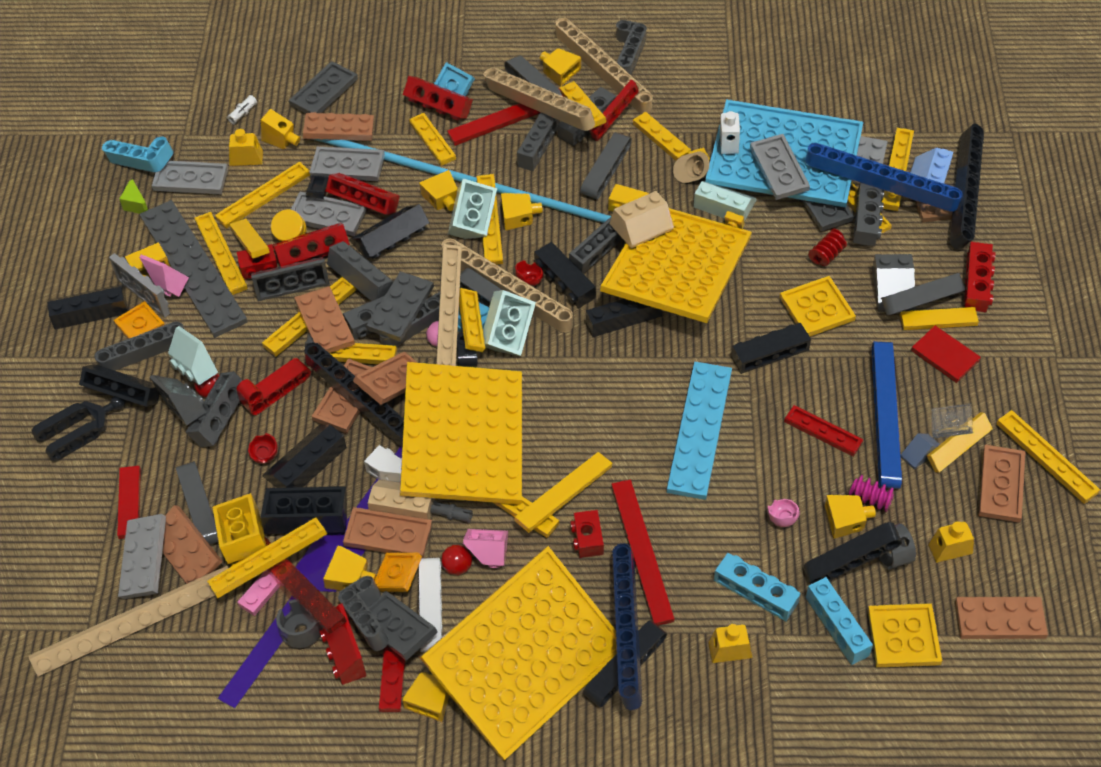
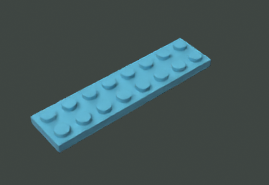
M694 361L667 493L706 500L732 368Z

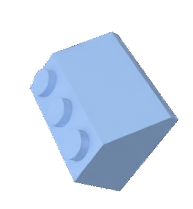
M934 148L915 157L910 173L945 184L953 152Z

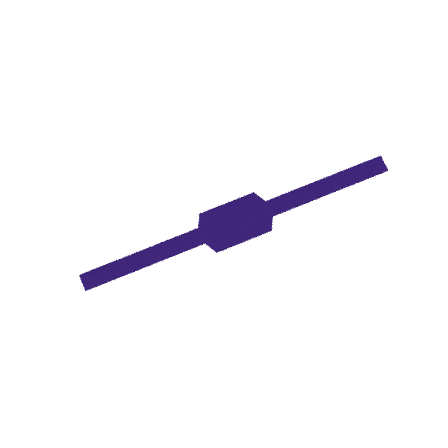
M401 447L395 453L399 458H402ZM372 486L356 508L369 510L368 500ZM350 517L346 521L345 532L327 533V535L313 542L294 568L302 583L283 607L284 617L291 611L290 600L305 599L311 602L319 591H337L325 588L323 578L338 545L360 556L365 552L366 549L343 545ZM276 618L217 699L233 708L238 705L283 642Z

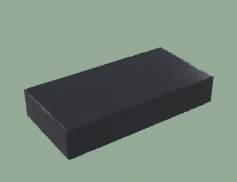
M313 175L306 190V197L324 199L329 177Z

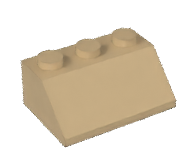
M657 191L615 208L610 220V225L631 248L669 232L674 228L668 204Z
M379 479L372 486L368 508L374 511L430 520L431 506L435 498L400 496L399 482Z

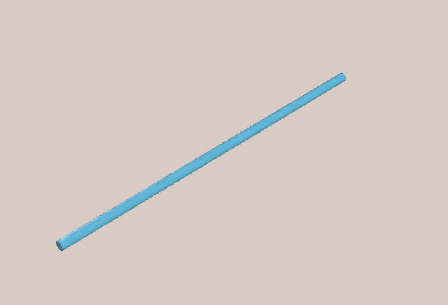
M313 139L341 148L375 149L347 140ZM384 151V160L434 175L449 170ZM449 170L455 181L461 182L464 178L477 182L476 177ZM495 183L496 192L500 194H529L532 203H542V206L604 223L611 217Z

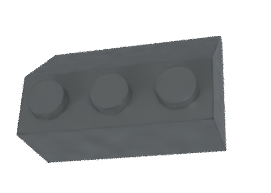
M156 375L150 376L151 381L167 407L186 425L206 413L203 407L205 405L204 400L193 389H190L187 383L183 384L178 379Z

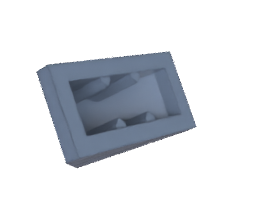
M918 433L900 457L915 470L928 460L926 455L940 444L929 434Z

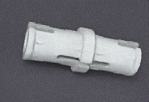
M249 95L246 100L236 105V109L227 116L228 121L235 124L242 116H246L248 111L257 104L255 97Z

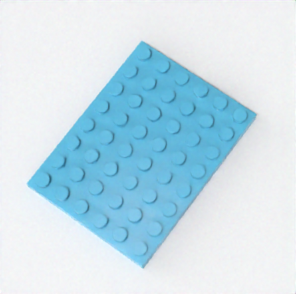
M726 99L723 113L732 111L739 114V153L721 154L719 125L705 182L773 195L750 149V143L784 134L810 185L809 191L788 196V198L846 207L852 180L811 167L805 162L808 146L811 143H819L857 156L863 127L862 121ZM728 135L727 140H733L732 135Z

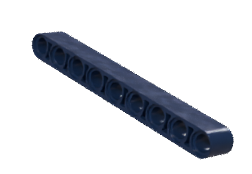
M621 543L613 548L618 685L623 706L628 710H636L642 705L635 562L630 546Z

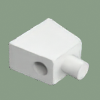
M729 111L722 113L720 118L721 154L739 153L740 141L739 114ZM732 135L733 140H727V136Z

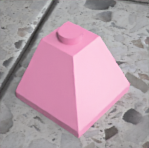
M141 254L139 258L156 286L159 285L164 290L165 295L171 297L173 294L179 297L189 277L162 262Z
M468 529L463 539V544L483 565L499 568L504 566L506 560L508 531Z

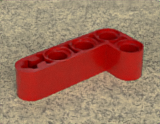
M294 358L256 385L249 379L241 381L236 388L239 401L252 415H258L305 382L310 377L311 371L298 358Z

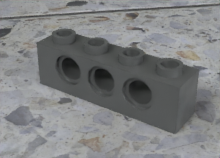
M600 87L588 98L603 113L617 96ZM562 121L558 124V137L572 146L582 141L590 132L589 130L578 129Z
M542 112L539 114L517 151L518 167L534 172L556 134L558 124L561 122L560 120Z
M859 183L853 243L875 246L876 240H880L882 229L879 226H881L883 219L880 213H882L884 205L881 200L884 198L885 190Z
M611 217L569 253V260L583 274L623 239L610 225Z
M384 296L343 313L354 340L372 333L367 330L366 325Z
M234 371L220 374L204 401L205 405L203 407L206 413L191 422L185 432L200 447L214 446L222 430L227 426L230 416L236 410V406L239 403L236 388L243 380Z

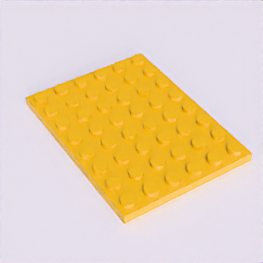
M669 208L674 225L673 230L633 248L626 243L602 282L600 291L708 323L751 238L752 232Z
M407 362L400 496L521 504L522 371Z
M547 546L419 658L498 756L505 760L592 680L617 654L616 630L550 547Z

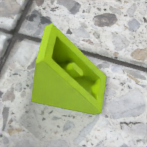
M133 179L130 180L119 198L124 211L138 214L148 210L146 202Z

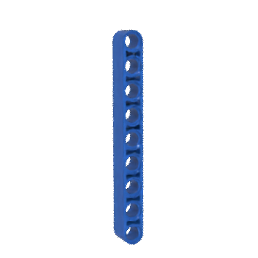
M811 143L808 146L805 162L811 167L947 211L958 209L963 193L956 187L819 143Z
M873 341L872 370L879 488L885 484L886 488L900 489L902 473L893 342Z

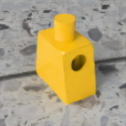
M556 49L551 54L544 51L540 55L544 74L560 87L581 70V57L565 50Z
M269 109L261 119V141L281 149H286L290 143L295 146L299 144L301 137L294 134V124L277 112Z
M238 129L235 131V134L230 135L229 166L262 165L263 149L255 134L245 133V130Z
M449 170L419 182L422 197L436 210L446 207L449 211H453L458 188Z
M501 193L505 230L531 225L533 223V214L542 213V203L531 204L529 194Z
M827 495L825 510L833 539L864 530L866 518H874L876 516L875 507L873 505L863 506L858 495Z
M954 522L952 525L940 527L928 546L937 563L973 554L974 538L966 522Z
M338 545L323 578L324 587L342 591L361 577L371 576L375 580L376 574L367 571V560L364 557Z
M731 624L728 627H720L714 630L708 643L712 663L752 658L746 625Z
M421 672L402 701L404 709L442 722L449 694L433 674Z

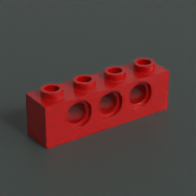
M408 76L402 94L408 97V101L414 103L419 101L422 103L421 106L429 109L434 107L436 112L444 115L449 113L451 114L450 117L456 120H460V118L467 119L473 99L415 76ZM424 89V96L422 97L421 92ZM437 95L439 96L438 102L435 100ZM451 101H453V107H452V108H450V102H451Z
M342 173L329 175L325 191L385 215L396 212L400 195Z
M340 222L273 244V249L278 264L281 267L298 261L312 260V257L317 255L319 257L329 254V247L342 241L348 245L350 243L344 224ZM328 236L333 237L331 245H325L324 241ZM310 242L316 243V248L313 251L307 249V245ZM297 247L299 249L298 255L291 256L290 250Z
M970 242L967 252L964 308L975 307L976 311L986 313L988 306H992L993 295L990 294V291H993L994 280H991V277L994 276L995 266H992V263H994L996 252H993V244Z

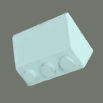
M463 178L458 187L448 234L463 239L486 237L497 188Z
M702 181L694 195V208L725 218L727 211L744 216L745 222L757 198Z
M505 290L495 291L483 328L485 347L494 351L521 356L536 302Z
M180 326L176 327L168 351L171 358L169 362L174 370L178 369L182 376L186 375L189 381H194L200 385L216 375L218 371L203 342Z

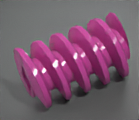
M861 474L853 482L849 495L855 493L859 497L862 496V503H866L870 499V506H874L877 503L878 510L885 506L886 513L894 497V488L891 487L887 492L885 484L878 488V481L871 485V478L864 482L863 475Z

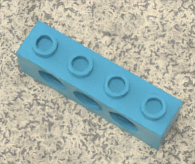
M727 553L715 570V582L784 621L788 620L799 603L801 593L796 588L785 585L775 576L767 575L757 566L749 565L739 556ZM754 584H760V585H762V586H761V587H757V586H755ZM772 594H778L780 597H774Z
M825 577L809 585L806 599L850 664L853 665L869 657L873 644L829 580Z

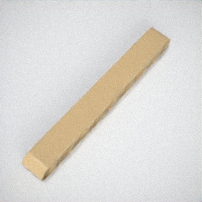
M567 18L556 20V37L575 55L580 56L581 60L618 94L630 80L635 81L639 92L629 104L641 114L644 112L649 114L652 111L653 96L647 89Z
M489 68L484 72L487 86L491 91L578 129L587 131L595 126L591 109L587 106L497 68Z
M446 239L442 242V249L443 244L462 246L461 271L470 268L500 289L536 302L533 315L561 332H569L573 328V313L569 308L458 241Z

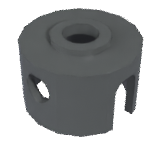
M895 524L902 544L891 550V554L887 552L878 557L881 564L887 570L911 564L916 559V548L913 538L903 524Z
M305 599L290 600V613L284 617L283 611L280 608L276 616L281 638L290 647H308L317 641L320 637L319 631L322 630L318 609L312 602ZM299 626L307 627L304 631L295 632Z

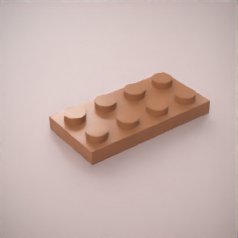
M306 113L303 139L372 141L374 115Z
M330 286L294 297L314 343H318L329 353L355 345L354 338Z
M402 352L356 375L353 382L382 405L405 393L407 362H418L406 352Z
M348 359L344 365L355 376L372 368ZM331 386L313 413L312 420L323 425H331L336 430L347 433L360 411Z
M991 445L984 446L979 516L1021 522L1025 451Z
M174 505L165 515L166 523L162 553L186 584L214 572L222 563V560L179 506Z
M353 507L343 545L384 553H419L422 556L421 559H423L432 527V520Z
M956 597L955 605L961 639H1046L1048 636L1041 597Z

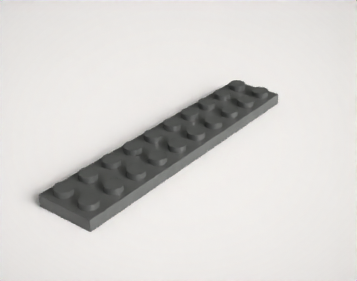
M170 200L140 213V218L156 243L159 242L166 254L170 267L189 277L184 290L213 337L216 338L248 323L247 317L173 201Z

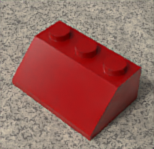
M339 604L321 621L323 630L319 632L323 643L327 642L329 648H326L329 661L334 660L335 666H332L335 679L340 678L342 685L367 675L344 606Z

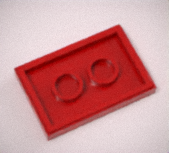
M936 325L911 348L913 353L956 383L981 359L978 354Z

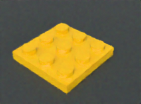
M830 276L781 292L779 296L796 324L802 323L809 337L855 321L856 315Z
M932 603L868 606L876 667L932 666L942 664Z

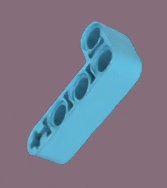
M157 137L148 148L115 140H109L102 146V150L111 163L150 172L162 170L173 155V150L165 137Z

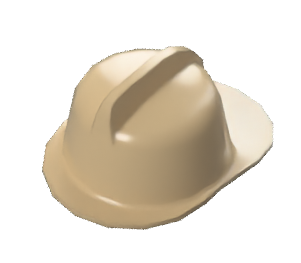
M703 152L684 155L675 162L673 174L682 183L703 179L709 170L710 161Z

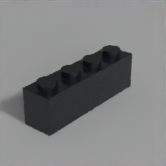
M552 242L534 252V262L536 265L542 268L546 278L556 285L559 292H563L567 296L571 304H574L579 309L596 298V286Z
M621 299L586 310V325L592 337H597L662 317V310L631 300Z
M802 323L792 324L786 328L774 330L766 335L756 336L751 340L733 345L731 358L742 374L809 351L811 338Z
M96 364L82 367L79 382L81 386L146 407L158 404L160 394L152 382Z

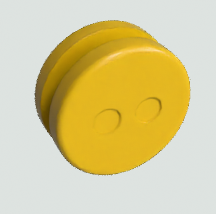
M282 210L273 217L271 231L274 237L282 242L305 234L306 223L296 211Z

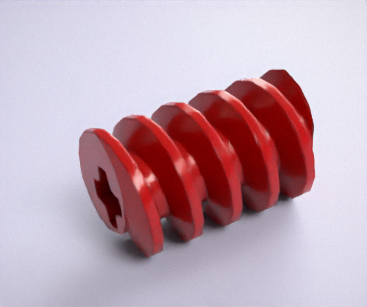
M836 228L832 229L809 251V259L815 264L827 266L829 262L838 256V253H841L847 247L843 234Z

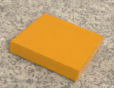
M145 301L113 320L127 339L165 325Z
M386 553L374 580L380 592H408L422 556L419 553Z

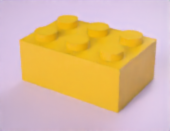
M251 493L212 507L219 547L228 564L247 558L266 547L259 509Z

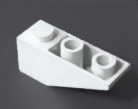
M379 445L364 461L366 472L378 480L401 482L402 458L396 456L389 448L385 449Z

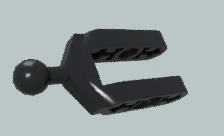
M114 396L111 398L110 403L104 407L88 401L75 403L35 425L31 431L32 435L37 441L43 442L89 415L93 421L84 424L46 447L45 453L52 461L60 460L98 438L100 433L106 430L107 413L112 410H122L125 407V400Z

